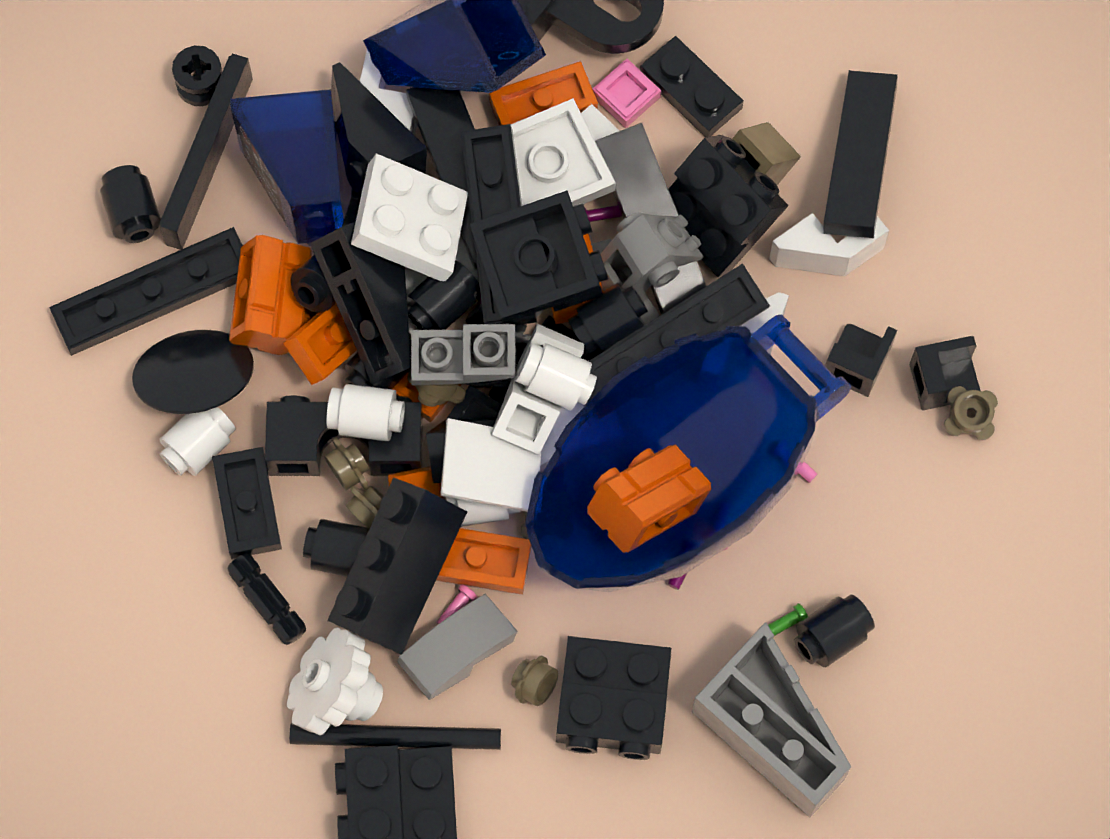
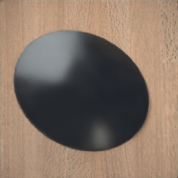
M193 330L178 333L159 341L140 357L133 370V387L137 396L145 404L162 412L192 414L207 411L230 401L246 387L254 370L252 353L248 346L230 343V334L225 332Z

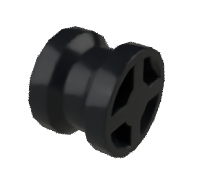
M194 45L183 49L177 54L173 61L172 72L179 96L192 106L203 107L209 105L222 74L219 57L213 50L205 46Z

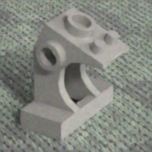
M637 212L619 223L617 226L619 233L612 240L607 239L591 244L593 252L599 250L609 278L601 282L603 291L617 282L624 290L633 286L648 310L647 313L641 316L645 325L660 316L645 293L651 285L654 288H658L669 283L679 274V266L699 261L703 258L698 249L701 242L694 235L690 237L684 228L688 225V222L682 215L677 217Z

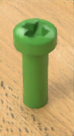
M801 604L794 605L792 612L768 624L774 636L808 617Z

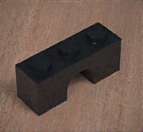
M297 395L284 396L280 398L279 402H267L265 463L269 476H320L322 453L334 437L338 439L354 438L368 448L371 476H388L393 473L422 468L421 402H412L408 397L396 396V401L405 402L401 432H392L390 441L342 436L339 435L338 430L328 429L326 423L328 402H310L309 398Z

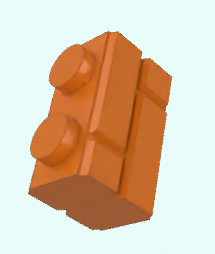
M256 235L241 246L229 337L230 343L245 345L248 348H258L260 351L275 355L289 353L283 343L311 319V316L305 313V307L296 300L291 288L292 274L312 256L310 247L291 242L284 243L283 240L266 235Z
M676 444L669 445L657 453L648 448L638 454L626 470L620 472L616 467H613L598 478L593 486L596 493L587 506V514L602 530L606 529L608 531V537L623 553H628L696 514L712 489L711 482L696 466L693 468L690 466L691 460Z

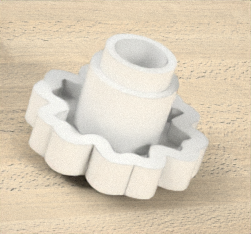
M336 627L330 632L327 639L322 636L318 637L311 648L305 652L300 662L301 671L295 675L290 683L287 707L294 711L292 715V723L311 733L323 735L330 724L337 727L342 724L344 719L348 721L356 719L366 721L375 714L383 697V687L376 681L375 676L369 672L368 667L371 655L364 651V638L348 630Z

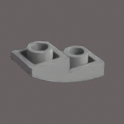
M463 324V330H411L412 385L462 384L515 378V324Z
M485 593L426 633L402 653L397 662L428 700L469 677L475 664L511 644L518 631Z

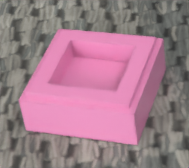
M628 59L624 60L593 88L597 102L625 128L661 98V90Z

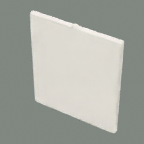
M448 418L446 420L441 496L537 513L539 478L542 475L540 473L541 452L538 455L493 436V427Z

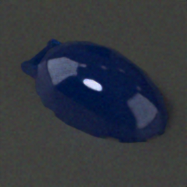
M782 314L771 318L753 334H751L746 326H726L725 330H719L700 337L695 333L673 340L675 345L663 349L650 359L646 356L615 375L565 426L554 445L556 451L543 473L539 471L534 479L525 527L539 568L576 589L613 592L683 576L750 534L791 489L810 450L816 422L847 396L851 385L843 377L836 378L789 329L790 322ZM776 344L820 392L814 397L809 395L767 350ZM676 444L691 460L690 466L692 468L696 466L711 482L712 489L696 514L630 552L623 553L608 537V531L606 529L602 530L587 514V506L596 493L593 486L601 475L613 467H616L620 472L626 470L632 460L642 451L651 448L654 453H657L669 445Z

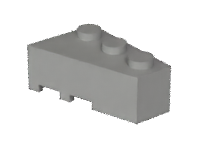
M765 622L695 697L692 713L807 816L811 817L845 780L851 765L820 712L812 705L799 683L800 678L792 665L788 664L774 640V634Z

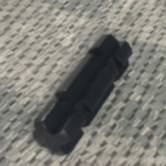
M244 553L228 565L229 575L239 587L244 586V594L268 625L273 623V631L283 644L289 645L295 642L306 632L305 623L295 611H289L291 608L290 604L265 573L260 574V566L250 554Z

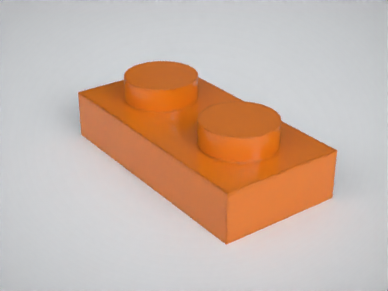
M581 61L489 91V101L499 126L516 123L574 98L581 113L591 104L598 109L597 99Z
M337 304L328 311L325 310L317 313L283 343L311 385L327 378L357 350Z
M460 528L436 580L523 595L532 540Z

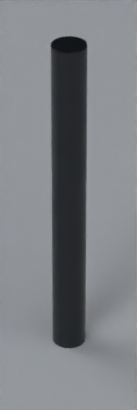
M293 723L290 724V744L375 747L398 745V747L414 748L452 746L454 749L501 750V729L342 724L335 727L330 724L323 735H318L304 730Z

